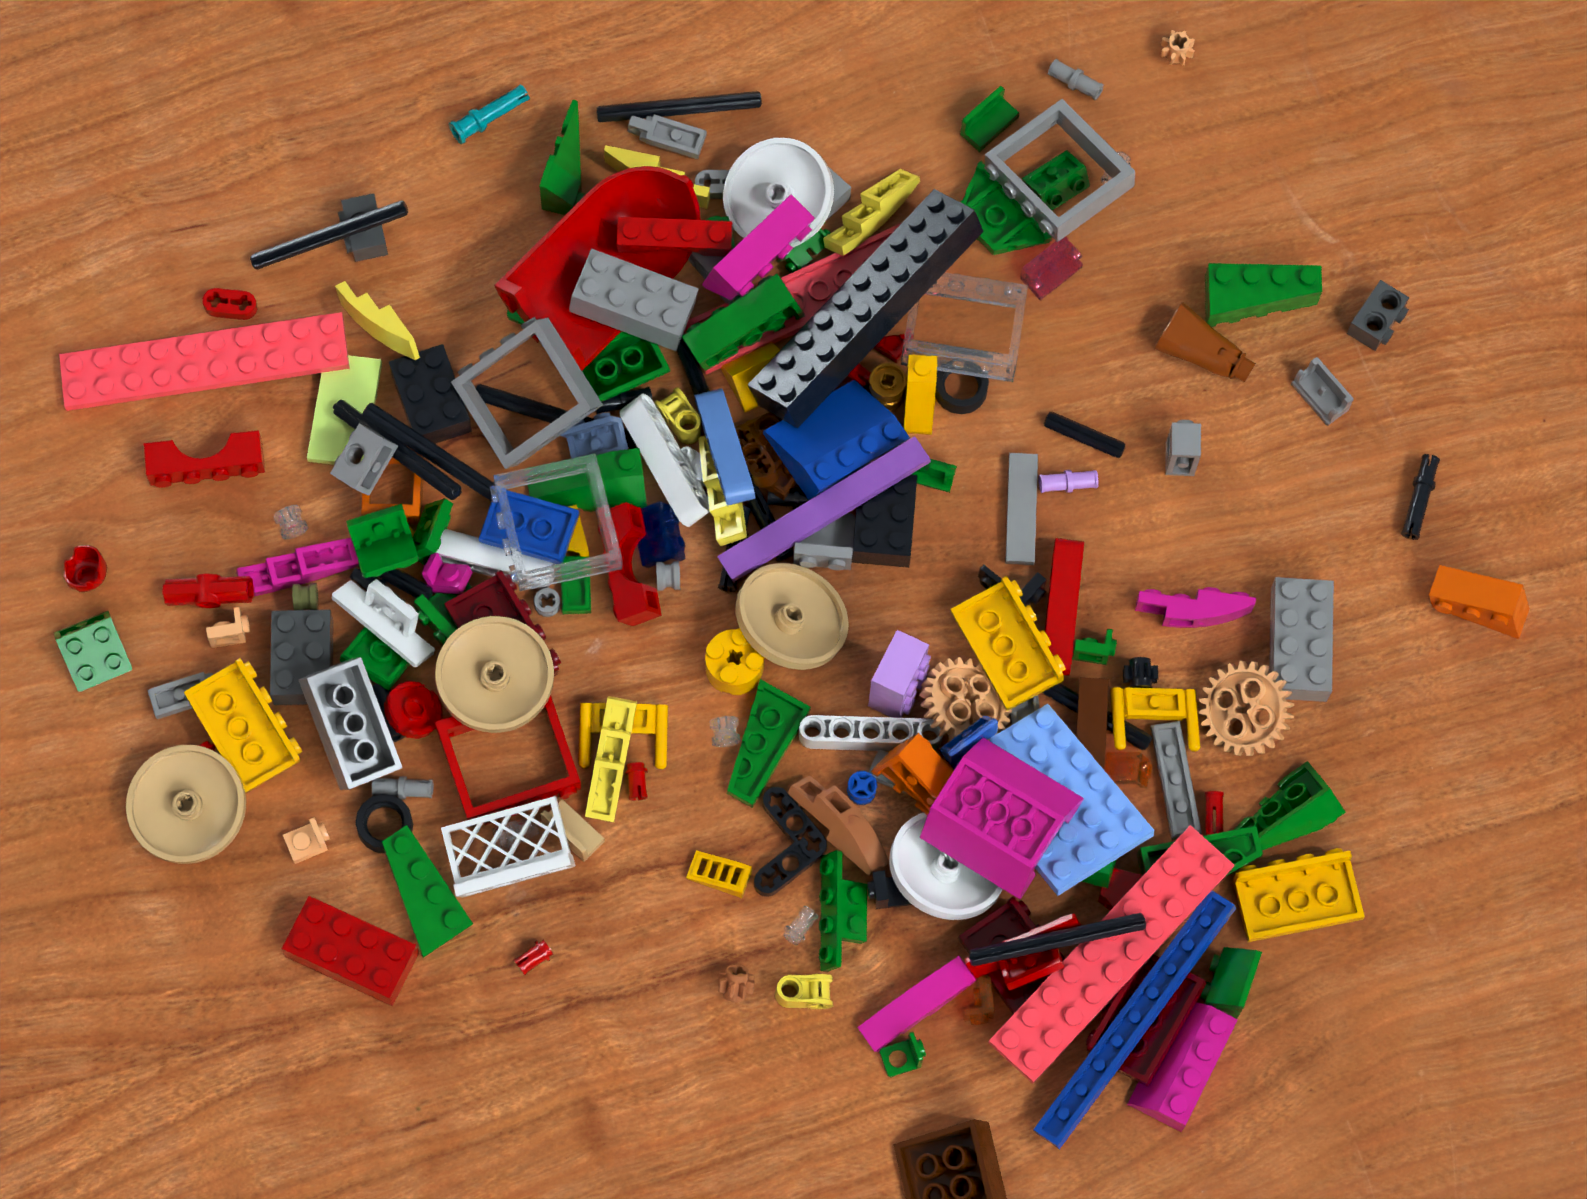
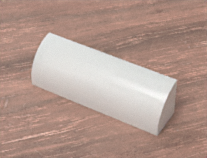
M445 529L441 535V545L435 553L439 554L443 563L469 565L473 572L491 577L495 576V573L499 570H502L504 575L509 574L515 583L539 590L549 588L556 567L555 563L480 543L479 537Z

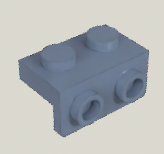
M610 413L597 414L593 416V421L585 423L584 420H581L560 435L567 438L572 461L611 451L627 450L628 445L622 419L611 416Z

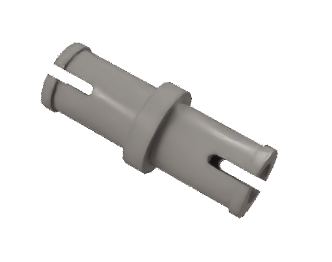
M1055 59L1049 67L1048 75L1068 84V88L1073 91L1077 89L1094 100H1097L1103 91L1104 84L1084 75V71L1079 68L1075 70L1058 59Z
M400 776L399 779L377 778L372 781V796L389 794L398 796L401 800H405L406 797L432 799L433 779H407L406 776Z

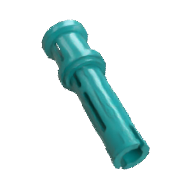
M520 84L483 108L469 110L468 115L456 122H449L448 125L451 133L458 143L464 144L466 138L478 131L480 133L484 132L487 124L525 101L530 100L529 95H525L528 92Z

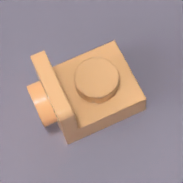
M239 606L233 607L235 623L223 621L215 623L213 627L206 628L211 648L246 643L245 632H250L249 620L247 615H242Z
M315 817L309 819L310 824L283 835L295 864L328 851L325 841L330 839L323 823L317 825Z

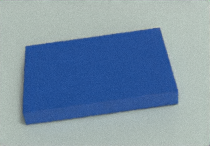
M496 487L479 536V542L563 565L580 512L577 509Z

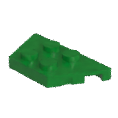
M980 161L961 201L962 204L975 210L984 232L977 239L992 255L1050 243L1053 237L1047 232L1043 233L1039 223L1033 217L1029 218L1026 216L1020 204L1014 198L1010 199L996 180L990 179V174L984 169L985 164Z

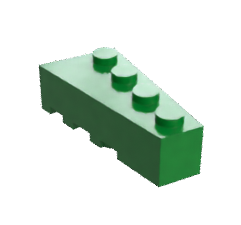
M1209 263L1205 274L1206 323L1211 327H1215L1216 324L1229 322L1230 324L1248 317L1256 316L1258 318L1267 316L1268 313L1286 312L1317 305L1322 294L1321 265Z
M769 275L763 278L758 283V286L744 297L736 296L734 302L726 308L720 307L711 313L709 319L689 327L686 331L687 333L682 338L700 366L706 371L737 354L739 351L737 347L741 345L744 347L752 346L760 341L762 333L772 330L777 332L785 327L784 322L793 316L796 320H799L805 314L779 275Z

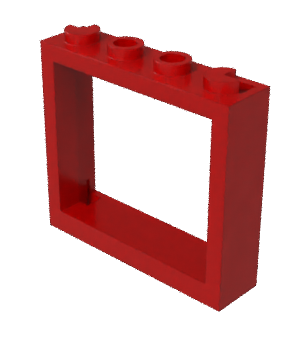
M551 695L545 705V710L568 777L474 808L450 738L475 729L467 727L453 716L435 722L467 820L553 796L560 797V799H568L569 795L581 790V782ZM489 821V822H486V823H483V824L486 826V825L490 824L491 822Z

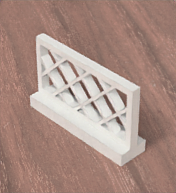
M556 796L441 827L457 897H467L576 866L573 855L570 852ZM551 805L554 816L548 826L534 819L540 807ZM533 810L530 816L525 814L524 812ZM520 814L527 818L519 834L506 827L511 815ZM504 818L502 823L495 821L496 819ZM489 821L499 826L491 842L477 835L482 824ZM531 822L546 829L537 845L523 837ZM555 823H556V827H557V831H558V832H556V831H554V830L552 829V827L554 826ZM476 825L473 832L467 829L468 827ZM462 829L470 834L462 850L453 845L450 832ZM503 829L517 837L509 852L495 845ZM549 832L559 837L562 850L550 853L541 847ZM474 838L488 845L480 860L466 853ZM521 840L535 847L529 859L523 861L513 856ZM492 848L506 855L500 867L492 868L484 863ZM454 850L460 853L457 859ZM539 850L545 853L544 855L536 857ZM464 856L478 863L472 875L461 877L458 866ZM510 859L516 861L515 863L508 864ZM482 866L488 869L486 871L479 872Z

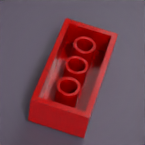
M308 896L281 948L286 958L390 1006H393L419 955L416 944L311 896Z

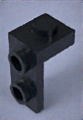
M982 565L979 569L978 578L985 589H989L1001 582V578L985 565ZM1038 572L1021 590L1023 596L1020 599L1024 606L1030 605L1032 602L1036 605L1046 593L1044 590L1046 578Z
M885 870L873 872L872 880L867 882L869 900L874 899L875 909L912 905L899 891L893 878L885 876Z

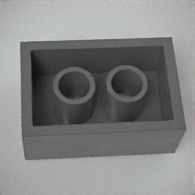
M331 610L272 611L270 696L274 705H308L298 679L333 666L334 620Z

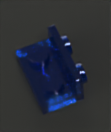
M659 501L642 508L646 535L638 543L642 566L650 568L655 566L656 562H665L670 559L677 561L685 560V542L680 534L678 525L680 521L672 507Z

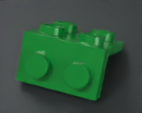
M402 503L346 521L364 578L378 577L387 571L406 568L419 560Z
M467 583L464 592L473 587L469 583ZM436 593L429 600L422 594L414 600L416 612L419 614L418 621L423 626L428 625L435 632L433 636L441 646L457 630L444 607V603L460 594Z

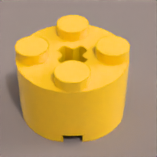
M740 628L723 631L717 634L706 648L705 668L707 678L711 685L721 692L730 693L731 695L748 693L758 685L764 669V657L748 643ZM730 660L740 661V664L736 665L734 662H730Z

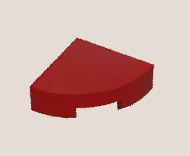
M904 334L884 336L874 349L897 363L913 343V338Z

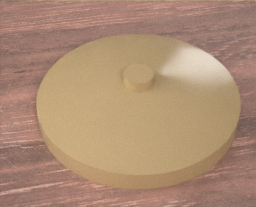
M774 563L763 566L746 579L737 595L735 606L736 618L742 634L760 655L777 665L798 670L817 668L833 659L845 643L849 627L845 605L833 586L822 576L808 568L790 563Z
M489 616L470 621L449 636L438 655L435 678L440 699L448 712L456 720L478 731L501 733L522 727L542 711L552 692L554 666L547 645L532 628L512 618Z
M197 745L169 747L150 757L134 775L126 798L128 823L138 842L156 857L177 864L202 862L222 852L238 834L246 812L245 789L235 768L220 754Z

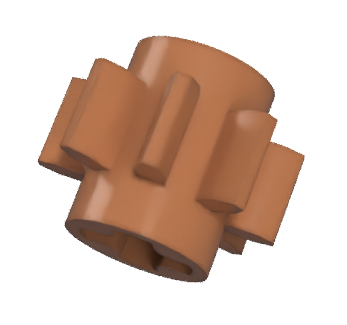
M730 965L727 967L726 973L719 972L718 992L724 993L723 996L728 1001L742 1002L746 999V994L753 995L754 974H749V970L742 965Z

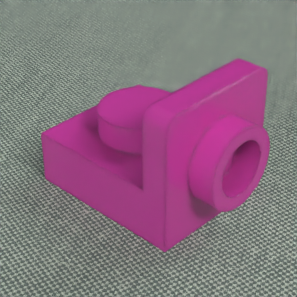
M434 553L430 555L428 562L424 565L422 575L426 583L433 588L434 593L462 594L473 572L469 565L443 563L439 554Z

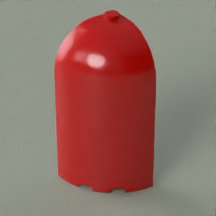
M653 166L625 169L603 179L494 285L503 303L510 313L516 311L524 322L534 317L536 320L549 318L581 371H583L621 332L615 328L569 312L573 291L590 250H597L673 279L684 267L692 252L674 249L655 250L648 253L618 252V217L700 220V207L693 189V182L685 175H679L670 170ZM532 336V338L538 343L539 339L537 338V336Z

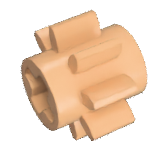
M1171 30L1169 39L1166 37L1162 38L1161 46L1164 48L1162 49L1161 57L1166 56L1170 65L1180 63L1183 66L1186 57L1193 58L1195 50L1192 47L1195 40L1189 39L1186 31L1175 33L1174 30Z

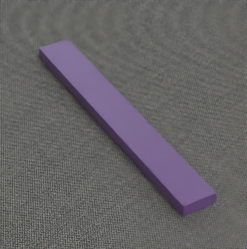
M914 436L717 557L731 580L735 582L793 547L795 542H801L929 464L931 460Z

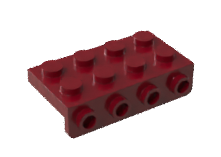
M502 570L496 572L495 576L444 603V607L457 629L475 619L500 616L520 621L532 628L543 640L546 639L539 624L534 625L529 615L532 613L524 599L519 600L514 592L517 589L514 580L509 574L504 575ZM552 648L549 651L553 660L554 676L559 673L558 665L561 664V661Z
M1013 896L1008 899L1006 904L959 935L958 939L969 953L971 949L1002 943L1004 940L1022 935L1033 928L1041 927V925L1033 923L1029 917L1031 912L1022 900L1017 901ZM1060 952L1062 960L1064 961L1065 958L1063 954ZM1001 968L986 974L985 977L1012 1014H1014L1051 974L1010 991L1005 985Z
M1153 954L1121 988L1112 1004L1106 1005L1101 1015L1102 1021L1097 1030H1092L1087 1038L1086 1046L1088 1053L1091 1052L1160 957ZM1192 973L1187 975L1118 1069V1072L1146 1086L1150 1085L1207 983L1204 979Z

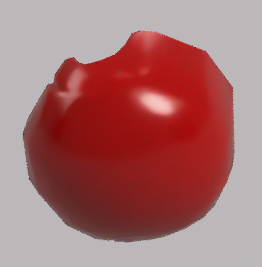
M90 545L75 547L73 549V556L69 560L64 561V579L71 589L79 592H88L103 583L107 573V564L97 548Z

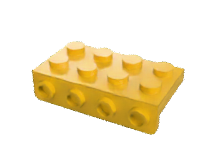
M1005 576L1001 578L1000 583L950 610L1005 709L1008 711L1064 681L1062 672L1066 668L1059 655L1053 656L1048 646L1051 645V642L1044 630L1038 631L1034 624L1037 618L1031 606H1024L1020 597L1023 596L1019 585L1015 580L1010 582L1009 578Z
M241 658L235 660V663L184 691V694L220 755L239 774L246 794L299 763L300 758L298 754L302 750L294 737L288 739L283 729L287 725L279 711L273 714L268 704L272 702V699L264 686L258 688L253 678L257 677V674L250 662L243 663Z
M1336 848L1326 851L1324 856L1314 857L1313 854H1305L1297 857V861L1285 863L1284 859L1269 862L1267 867L1256 868V865H1249L1240 868L1232 881L1247 941L1252 942L1363 920L1365 916L1350 861L1352 858L1351 851L1343 852L1342 848Z

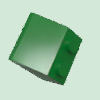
M1224 947L1220 955L1214 954L1209 971L1214 972L1211 983L1206 981L1207 984L1200 995V998L1205 1000L1204 1004L1210 1005L1237 1019L1245 1006L1262 952Z

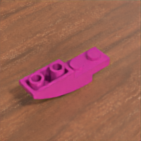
M1213 587L1198 589L1195 599H1190V596L1186 594L1170 596L1164 595L1155 589L1139 591L1135 611L1164 615L1162 626L1208 627L1227 623L1251 613L1255 606L1256 598L1249 597V594L1244 592L1222 593L1219 589Z

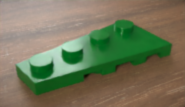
M760 679L728 785V795L753 808L798 733L800 722L810 713V706Z
M407 825L382 841L420 952L424 958L473 925V923Z

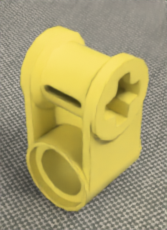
M676 387L673 389L672 394L661 401L656 400L654 402L666 424L682 443L693 444L698 441V437H701V418L681 389ZM685 424H693L695 426L691 430L682 428Z
M828 974L784 976L779 980L776 987V1001L786 1008H832L833 1001L830 1000V983L833 981V977ZM787 985L793 986L797 990V995L791 998L786 997L781 989Z

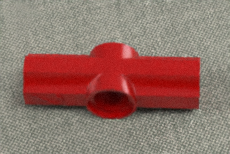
M205 573L197 575L196 578L166 579L163 584L162 595L167 606L195 605L201 608H218L221 604L251 603L254 598L255 588L253 579L250 576L222 577L217 574Z

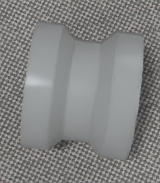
M673 561L671 564L656 562L657 591H662L666 587L680 590L679 561Z

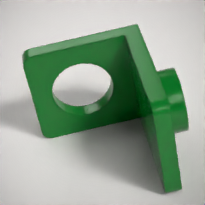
M914 1032L909 1033L906 1041L880 1049V1055L887 1076L890 1078L921 1068L923 1057L926 1056L921 1039L916 1040ZM894 1051L903 1052L907 1058L906 1064L899 1068L892 1066L889 1062L890 1054Z

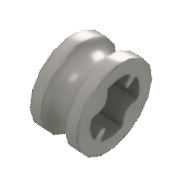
M551 588L539 590L534 597V606L538 614L544 617H551L558 613L561 604L559 594ZM550 597L553 598L552 607L549 605L545 606L544 608L541 607L542 598L548 600Z

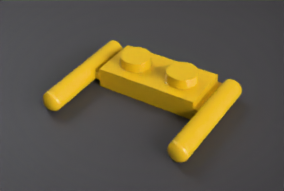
M1114 687L1110 689L1114 746L1117 750L1126 748L1124 717L1125 719L1149 720L1186 719L1189 750L1196 752L1200 749L1196 690L1130 687L1125 689Z
M580 703L578 764L582 768L590 766L591 733H601L606 703ZM637 704L631 734H656L655 767L657 769H664L667 766L668 705Z

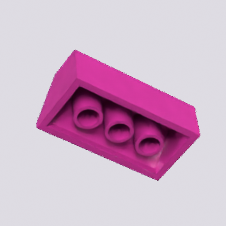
M790 194L713 267L702 285L706 289L731 301L738 294L744 297L754 287L752 281L757 276L761 279L764 278L773 269L774 266L771 263L777 257L780 260L784 259L792 251L793 247L791 244L796 239L801 242L812 231L809 226L815 218Z
M1196 1002L1150 1085L1146 1086L1138 1082L1127 1105L1182 1132L1238 1019L1210 1005Z

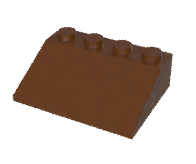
M973 1119L893 1144L906 1199H1007L990 1125L987 1121Z

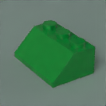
M621 332L582 372L600 401L603 402L669 373L670 368L658 344Z

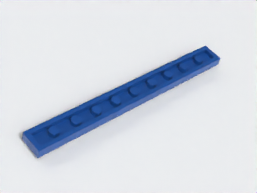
M1212 890L1197 906L1033 1129L1036 1134L1060 1150L1234 913L1236 907L1233 903Z

